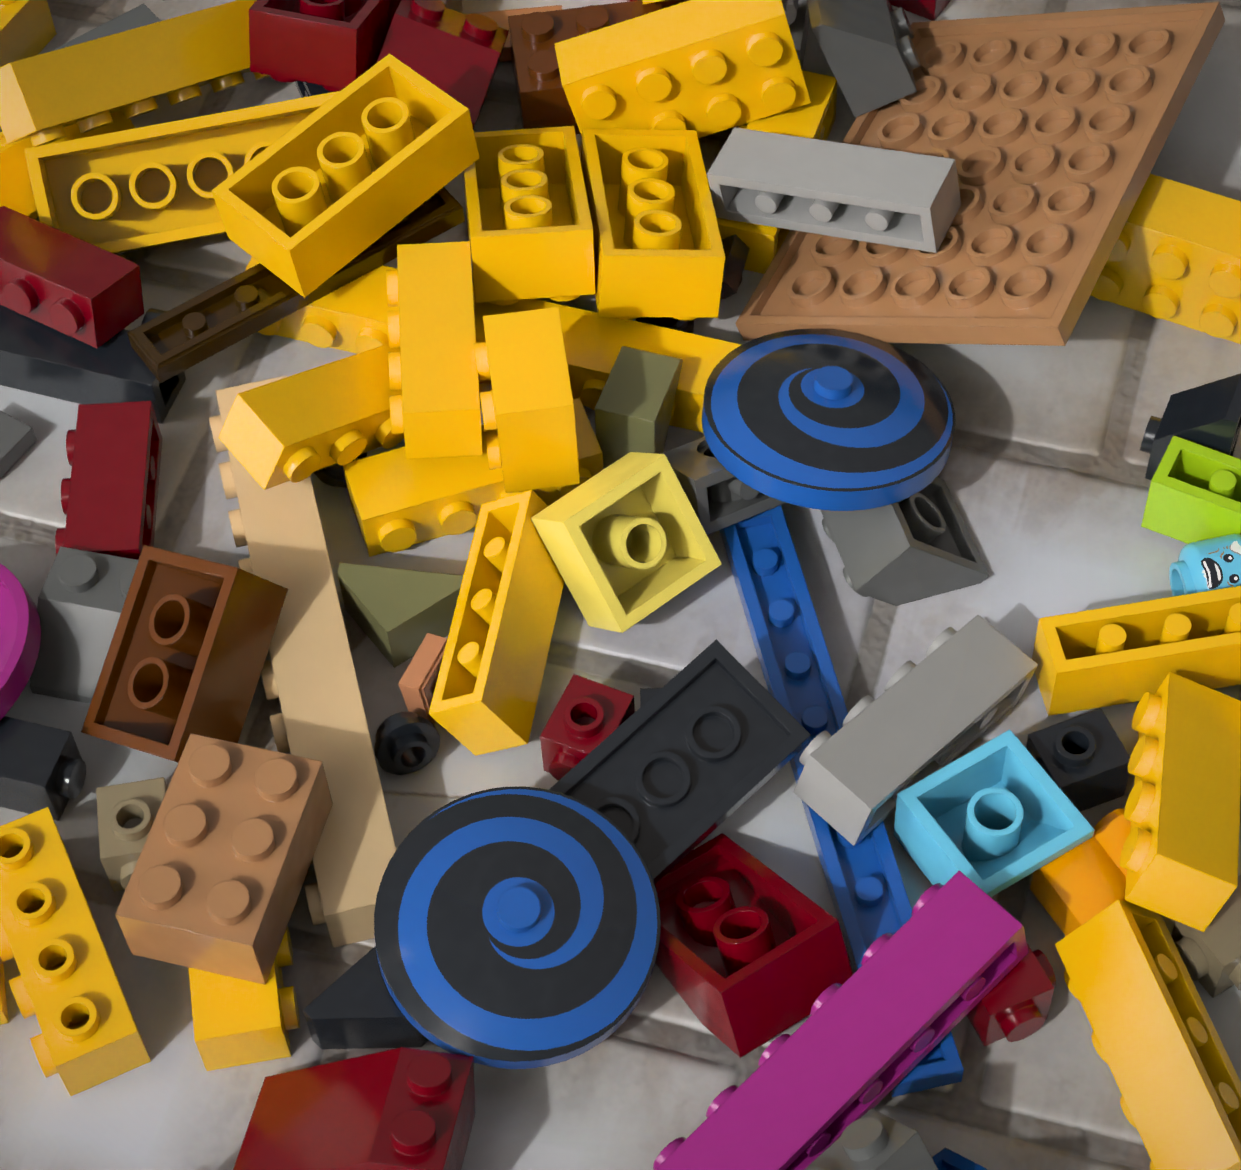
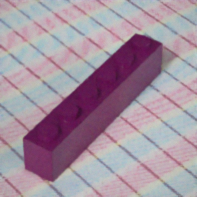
M958 871L944 885L941 883L932 885L917 900L912 910V917L894 935L885 933L877 938L865 952L861 962L862 966L843 985L835 983L824 990L814 1002L810 1011L811 1016L791 1036L783 1034L771 1042L759 1059V1068L739 1087L732 1085L724 1089L708 1107L706 1112L707 1119L687 1139L679 1137L670 1142L655 1159L653 1170L806 1169L841 1137L842 1132L848 1125L860 1119L871 1108L873 1109L1029 953L1024 926L961 871Z

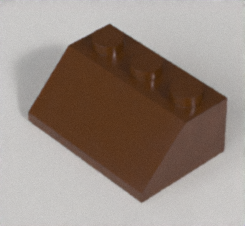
M144 545L81 733L177 763L180 760L190 733L238 743L288 589L237 567Z

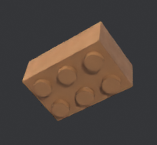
M190 733L115 914L132 955L266 985L333 805L322 761Z

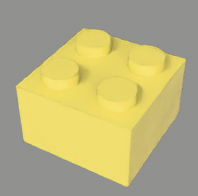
M629 452L531 517L536 530L590 627L623 633L722 564L665 454Z

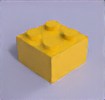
M559 307L483 316L486 342L473 343L478 380H491L490 383L479 384L484 431L497 429V431L485 432L489 469L502 468L505 494L580 484L574 403Z

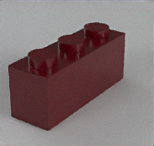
M0 207V305L95 348L102 346L145 314L139 264L8 207Z
M152 401L78 405L76 429L68 430L66 435L67 458L72 469L71 478H63L61 482V504L63 512L67 516L66 526L56 530V556L60 547H67L139 560L144 545L154 547L163 438Z

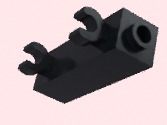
M0 305V385L78 404L152 401L157 421L163 424L186 381V377L183 371L160 383L132 348L127 334L130 330L123 329L102 346L95 348ZM150 308L146 312L141 325L167 311Z

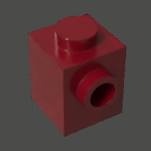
M573 674L540 735L544 771L550 773L558 781L635 713L634 695Z
M1028 943L1029 953L967 1014L984 1046L1005 1037L1009 1042L1025 1039L1038 1031L1044 1025L1045 1020H1047L1053 992L1057 985L1056 977L1045 954L1039 949L1032 951Z

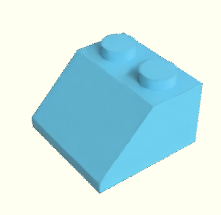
M1009 729L899 792L896 801L893 835L932 885L937 883L944 885L958 871H961L987 895L992 897L1092 838L1095 829Z

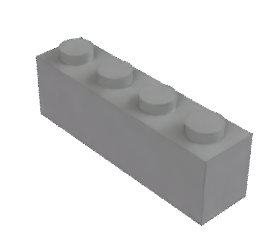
M735 127L707 173L717 218L937 253L961 206L955 159Z
M979 615L975 616L958 631L948 627L931 644L924 660L918 665L911 660L904 663L890 678L882 695L876 700L870 695L863 697L847 714L842 724L843 727L834 735L823 731L809 743L799 759L804 768L794 793L855 846L896 810L897 794L945 767L1019 702L1038 664Z

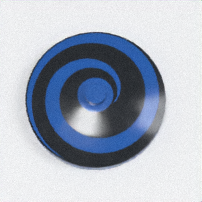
M795 329L764 335L728 353L713 369L705 386L702 429L710 450L726 470L738 480L782 502L829 511L866 510L890 505L909 498L928 486L943 470L950 456L956 426V415L951 397L943 383L926 365L912 355L889 343L869 336L832 329Z
M526 786L492 788L471 793L444 805L421 821L407 835L389 861L379 886L374 912V937L380 971L391 997L407 1020L423 1036L447 1052L473 1056L474 1063L504 1069H531L564 1062L587 1052L613 1034L630 1016L648 986L658 953L661 931L660 907L652 875L640 852L623 830L607 816L579 799L556 791Z

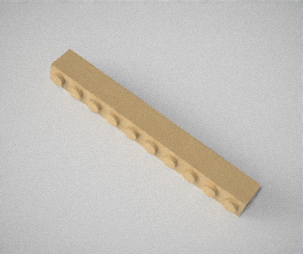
M287 375L215 390L220 415L209 417L217 453L228 451L230 461L218 463L226 499L238 497L240 509L228 511L236 548L247 545L250 558L238 560L239 568L288 589L269 647L271 660L264 662L261 676L267 700L275 698L280 700L282 713L270 715L277 751L281 753L290 752L291 755L323 762L333 805L311 864H314L317 882L304 886L313 926L326 923L332 946L335 948L375 938L374 912L377 893L388 863L396 851L311 477L309 476L297 483H293L290 480L264 490L218 438L238 393L286 378Z

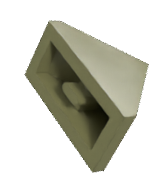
M627 346L621 347L595 406L596 438L603 452L604 468H607L629 452L657 454L664 452L683 359Z
M349 563L339 564L337 574L345 610L394 668L415 655L427 633L441 637L449 635L463 575Z

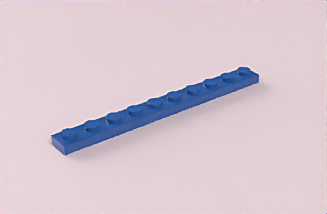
M780 505L719 531L768 692L811 734V742L823 731L834 735L843 727L842 724L848 711ZM808 745L790 760L796 784L804 768L799 759ZM802 800L855 973L862 966V958L870 945L885 933L894 935L912 917V908L883 821L853 846ZM950 1031L890 1091L892 1097L962 1082L964 1069L952 1032Z

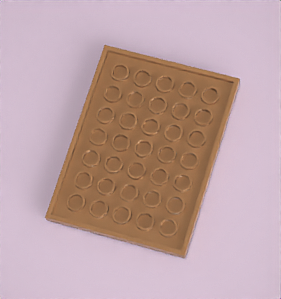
M1220 2L912 22L911 28L914 38L911 40L921 65L913 69L917 92L856 117L842 143L955 159L961 206L937 253L790 230L735 323L743 340L751 341L764 335L795 329H832L858 333L886 343L1066 346L1225 22Z

